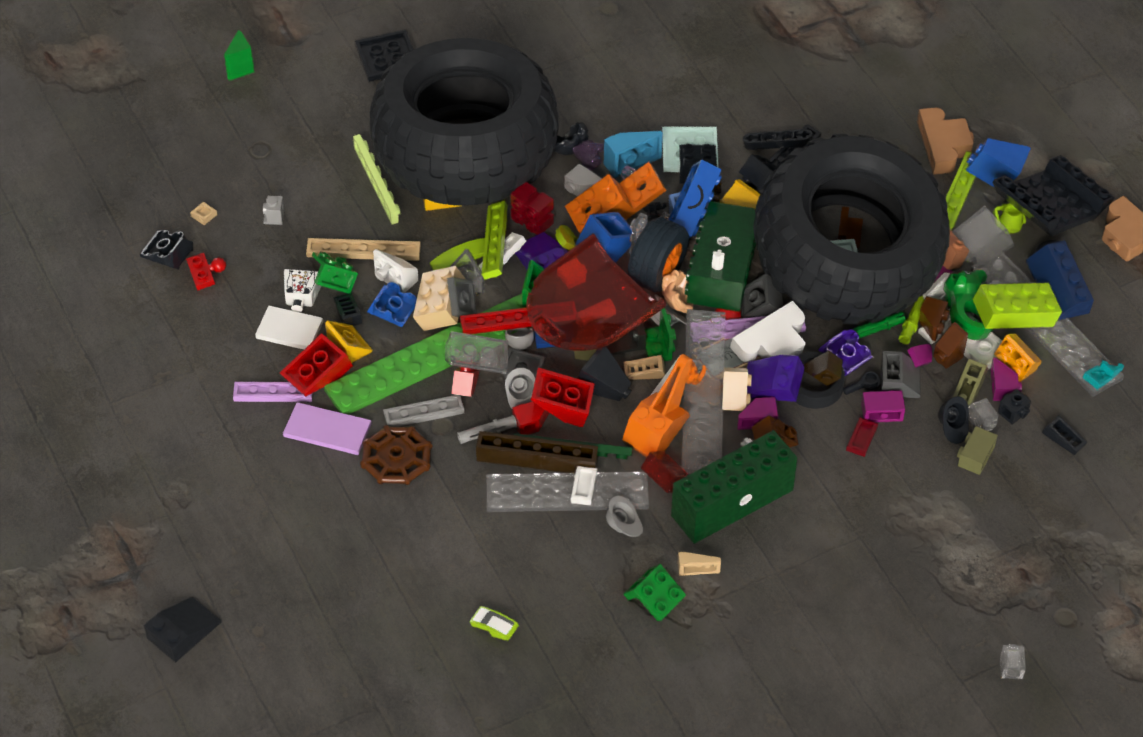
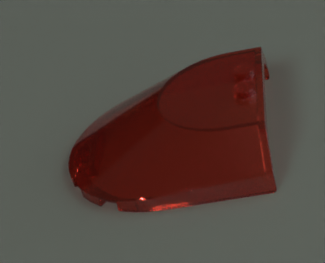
M595 234L583 240L538 275L533 282L534 287L531 293H528L526 304L528 318L534 331L549 344L573 351L594 350L614 343L666 307V302L663 298L658 301L652 298L610 258Z

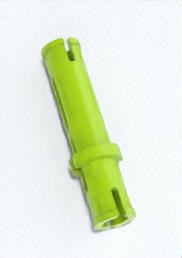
M919 296L918 300L914 302L907 320L902 325L903 330L898 338L902 344H909L913 334L918 329L920 309L924 302L923 296Z

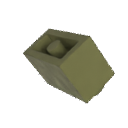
M976 426L972 433H968L965 439V447L961 446L958 451V466L980 475L996 446L998 435Z

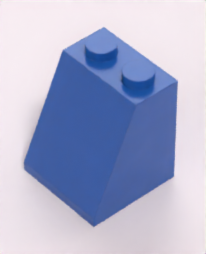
M988 138L983 144L980 143L977 146L975 154L971 153L967 159L969 164L966 171L993 187V180L1002 176H1007L1014 181L1021 173L1031 148Z
M619 212L590 214L576 242L577 247L574 251L591 272H608L633 245L639 235Z

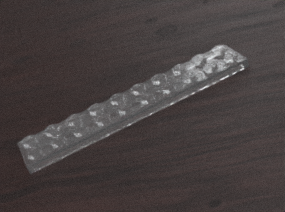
M1002 251L971 266V272L977 269H983L986 272L987 280L985 284L1033 283ZM1068 318L1058 320L1054 327L1026 328L1092 397L1123 380L1124 375L1120 372L1107 384L1096 389L1083 379L1084 373L1097 365L1100 366L1102 360L1107 361L1110 365L1113 364Z
M687 309L685 355L692 358L698 373L701 372L702 366L705 365L706 373L699 384L692 385L686 383L684 387L683 409L689 412L690 417L682 426L681 478L722 458L725 312Z

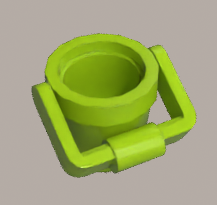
M1010 203L1001 204V206L993 210L996 227L1006 233H1017L1022 229L1023 224H1026L1025 215ZM998 211H1003L999 218Z

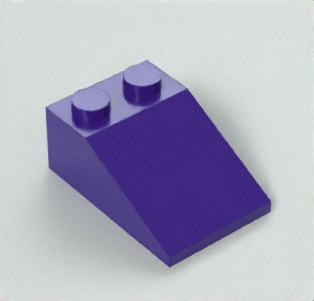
M544 232L527 239L521 246V249L515 252L526 269H528L529 261L533 260L555 278L557 277V267L572 260L567 250L558 241Z
M777 355L748 362V374L752 375L751 386H747V394H750V398L775 397L778 401L796 402L805 368L799 356Z

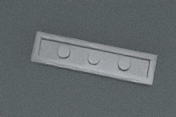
M460 395L383 409L386 425L390 427H400L465 413Z

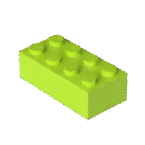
M1049 283L981 284L973 298L985 329L1054 327L1062 313Z

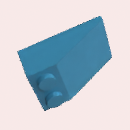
M661 131L626 132L604 139L605 167L614 178H617L627 173L625 167H631L635 170L648 162L651 163L662 158L663 133Z

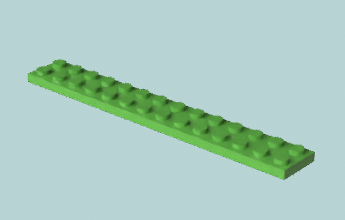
M556 277L559 282L553 304L567 303L575 300L559 277ZM519 294L481 313L526 307H522V294ZM457 323L324 386V391L340 413L349 415L506 341V330L463 335L461 324Z

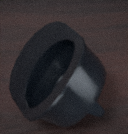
M952 397L940 407L938 418L943 425L944 435L951 443L959 444L968 435L969 406L963 397Z

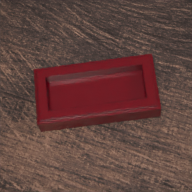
M860 417L846 451L865 457L877 431L878 423Z

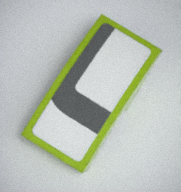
M483 606L479 607L470 620L472 627L487 630L492 637L507 641L519 626L511 618Z

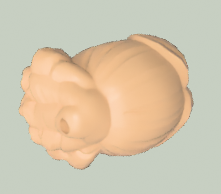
M674 270L662 279V295L670 308L683 313L693 310L694 304L687 303L688 295L684 294L686 283L689 284L686 281V274L682 271Z

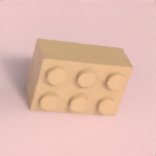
M456 266L422 274L413 318L424 331L455 325L458 322V317L452 316L447 283V278L450 277L466 279Z

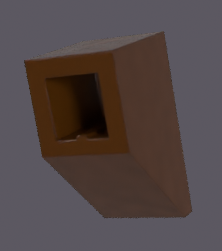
M926 296L920 309L919 323L931 340L936 341L938 335L943 333L944 321H948L950 310H947L948 302Z
M770 415L752 426L755 440L774 430L788 447L798 445L795 428Z

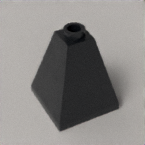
M602 343L582 368L577 379L594 383L593 395L620 401L622 398L626 400L632 392V389H630L632 383L606 345Z

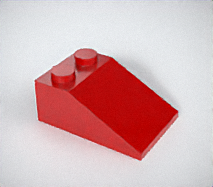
M321 333L280 372V375L306 397L327 384L340 379L353 365L347 354Z
M538 368L531 401L561 421L583 428L589 415L594 383Z

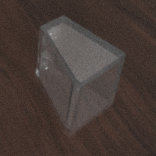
M985 206L952 231L970 250L965 260L968 263L972 261L975 266L1015 246L1008 230Z

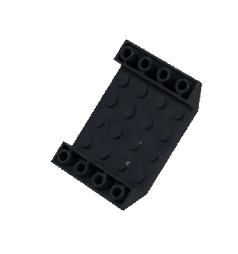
M1061 155L1051 158L1045 170L1015 182L1007 176H1002L994 179L992 182L996 192L1050 236L1096 219L1115 198L1107 189L1102 188L1093 178L1088 177L1080 168L1075 167L1066 157Z

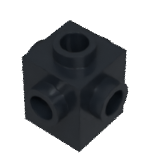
M1016 389L1012 393H1007L1002 398L998 413L1013 425L1020 418L1024 419L1029 414L1031 400L1027 395Z

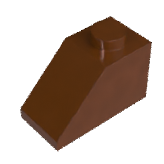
M956 322L952 323L935 345L933 355L935 360L946 369L964 357L968 333Z

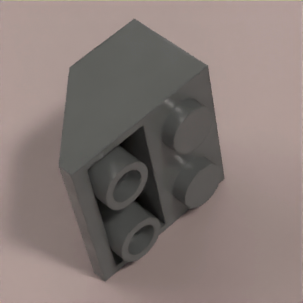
M883 351L880 365L881 391H902L903 397L920 398V367H915L912 359L903 352Z

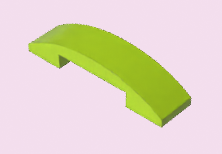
M485 238L471 240L445 251L430 262L431 268L434 271L459 266L483 257Z

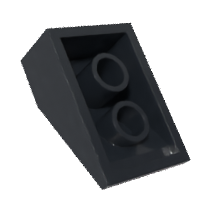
M191 597L157 613L144 625L147 639L176 663L222 622L200 602Z

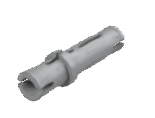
M514 415L500 420L493 419L490 423L457 432L460 444L478 439L479 431L501 434V431L516 428L517 422Z

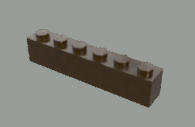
M479 431L476 459L480 462L576 474L577 466L597 468L598 446Z

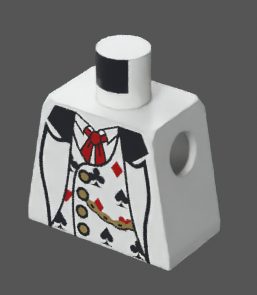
M284 270L286 304L292 305L291 309L293 311L301 312L303 306L311 307L314 305L321 288L320 285L314 282L318 271Z

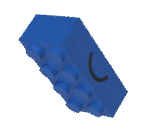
M700 160L692 165L668 219L685 227L689 238L692 235H696L699 229L697 225L699 219H703L707 211L705 206L707 202L712 200L714 195L712 190L715 185L719 184L722 177L719 175L722 169L704 160Z

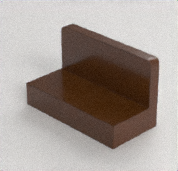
M842 207L838 240L854 239L856 247L860 248L863 219L848 217L849 207Z

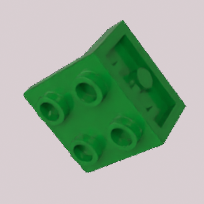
M322 251L319 253L313 252L312 257L321 264L314 282L320 286L348 294L351 293L358 275L353 269V265L347 263L345 258L339 256L332 258L328 253Z
M665 307L660 308L659 326L644 329L646 333L645 351L647 357L662 355L664 361L672 360V352H675L673 340H676L674 328L671 329L670 327L671 317L670 314H666Z
M661 564L649 568L623 594L628 600L633 598L639 599L657 621H661L686 596L684 591Z

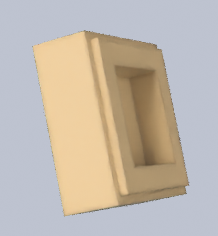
M202 202L190 213L192 218L206 225L217 215V210Z

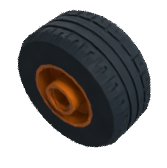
M663 217L655 218L645 226L634 245L628 263V276L633 283L652 292L662 291L663 277L671 274L674 270L679 271L684 260L689 242V234L685 227Z

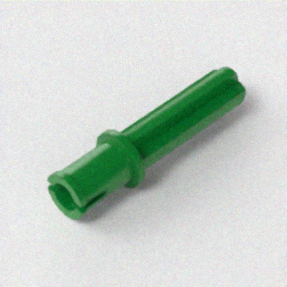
M901 311L885 317L884 320L868 323L851 330L856 331L860 339L885 329L890 330L891 327L904 323L905 316L901 317L903 315Z

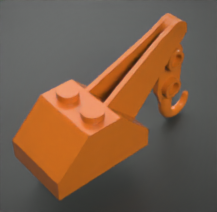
M681 354L659 393L655 392L642 400L629 417L622 438L623 442L654 463H657L690 417L689 412L680 407L685 384H699L705 376L706 366L703 365L701 372L698 373L692 358Z

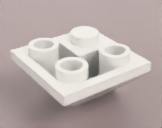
M377 249L373 251L375 276L380 281H384L387 284L395 282L400 286V292L405 293L418 282V269L404 259Z

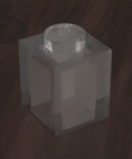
M987 398L969 405V420L974 427L977 426L987 431H991L996 427L999 415Z
M1014 644L1003 645L1000 655L1001 678L1023 679L1026 669L1024 646Z

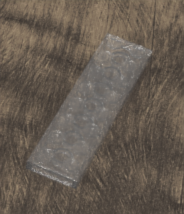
M647 472L597 473L591 505L571 503L576 473L487 474V512L608 510L609 501L615 496H622L628 499L633 504L635 510H649Z

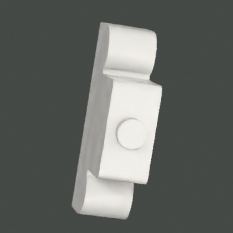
M791 301L733 337L730 348L745 363L755 361L758 354L762 359L777 355L798 356L802 354L805 346V341L798 334L802 329L805 315L794 301Z

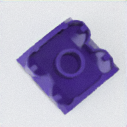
M854 330L842 331L818 349L822 353L830 351L843 360L842 367L845 376L873 358L869 348L858 342L859 335Z

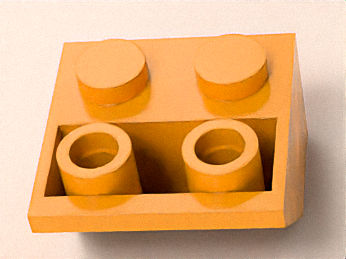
M1016 333L1005 336L994 353L997 359L1018 374L1019 382L1035 372L1042 362Z

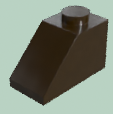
M827 351L804 364V371L828 386L841 379L843 360L832 352Z

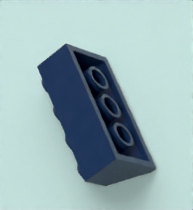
M1065 240L1047 244L1026 259V264L1035 283L1050 284L1062 310L1058 320L1090 313L1094 299Z

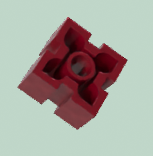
M525 182L511 193V219L515 223L525 224L527 230L536 235L545 232L554 224V214L551 213L554 209L553 198L543 192L538 193L536 188L528 182Z

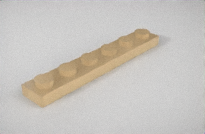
M308 238L306 254L307 257H312L313 252L319 253L322 251L328 253L332 258L339 256L346 259H374L373 251L377 249L404 260L419 261L421 244L417 241Z

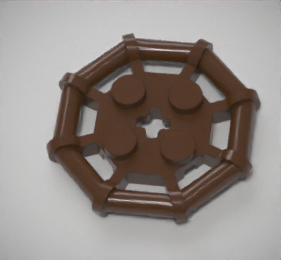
M384 425L380 431L370 438L364 439L362 442L361 468L366 469L377 480V483L381 485L383 483L409 485L412 480L431 468L430 453L433 445L418 433L413 426L390 427ZM395 435H400L401 438H395ZM410 438H413L418 444L413 443ZM371 449L377 450L376 456L370 457ZM418 451H423L422 460L416 458ZM393 452H401L399 456H393ZM378 463L383 468L381 473L373 466V464ZM413 465L418 466L413 471L407 474V469H409Z

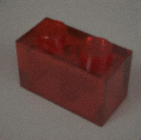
M664 451L650 452L640 467L667 493L673 492V483L689 475Z

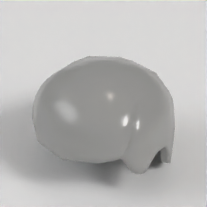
M517 328L506 330L505 340L513 349H526L534 340L533 329Z

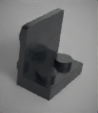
M679 145V184L685 183L692 165L700 160H704L717 167L715 145Z

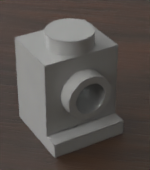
M283 196L267 197L266 203H263L264 224L282 225L284 216Z

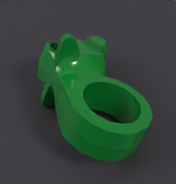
M977 269L973 272L963 270L957 274L952 273L946 279L943 288L946 293L944 301L948 302V307H950L951 324L956 322L968 333V339L971 340L985 339L993 331V329H985L983 323L972 320L965 313L971 312L979 316L973 298L980 285L985 284L987 280V274L983 269Z

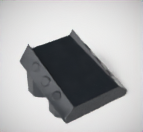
M158 230L142 250L140 257L180 270L179 266L188 254L193 251V242L187 240L181 231L170 234L168 230Z

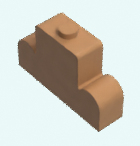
M919 109L917 123L933 175L953 172L956 167L957 158H964L966 151L972 153L974 137L973 132L969 130L966 119L944 120L945 113L942 109Z
M1122 196L1109 206L1106 217L1108 225L1105 226L1102 241L1122 259L1129 261L1143 252V212L1126 197Z

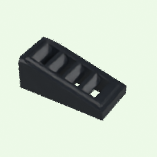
M352 293L333 298L343 324L353 326L362 324V316Z
M1059 415L1042 431L1045 436L1073 455L1088 443ZM1076 441L1078 444L1074 447L1072 444Z

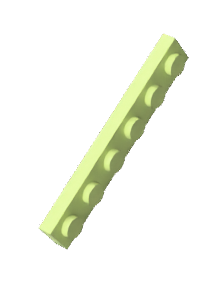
M360 134L353 136L354 149L391 224L399 223L398 215L400 214V208L398 204H394L392 192L387 190V182L385 178L381 177L380 167L375 165L373 153H369L367 141H363Z

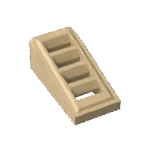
M662 355L624 362V372L629 380L661 379L666 375ZM631 367H634L635 372L631 373Z
M678 552L680 576L720 573L721 558Z

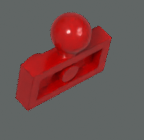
M204 253L186 259L197 290L215 285L211 272L220 273L226 268V262L222 258H215L208 265Z

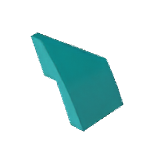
M1102 360L1100 366L1097 365L1086 371L1083 379L1094 388L1099 389L1123 370L1124 365L1118 363V366H1114Z

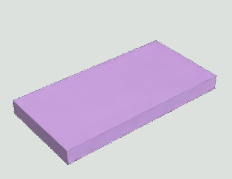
M297 402L285 427L283 436L359 455L363 446L362 442L366 439L372 424L371 420Z

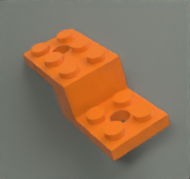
M648 162L620 183L610 174L606 175L565 205L578 232L581 234L590 214L619 212L627 220L667 190L653 165ZM646 183V187L640 190L641 185ZM591 206V210L585 213V210Z

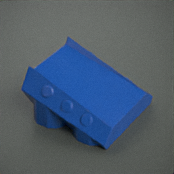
M390 282L383 286L367 312L403 327L414 311L417 299L410 292H400V286L395 282Z

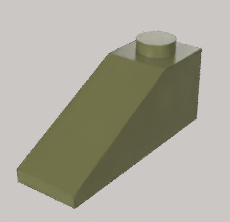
M968 359L953 397H963L968 403L969 411L988 372L987 365L972 359Z

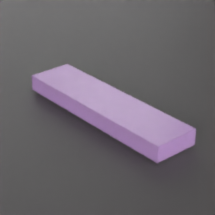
M235 382L233 400L235 402H312L313 393L305 397L289 382Z

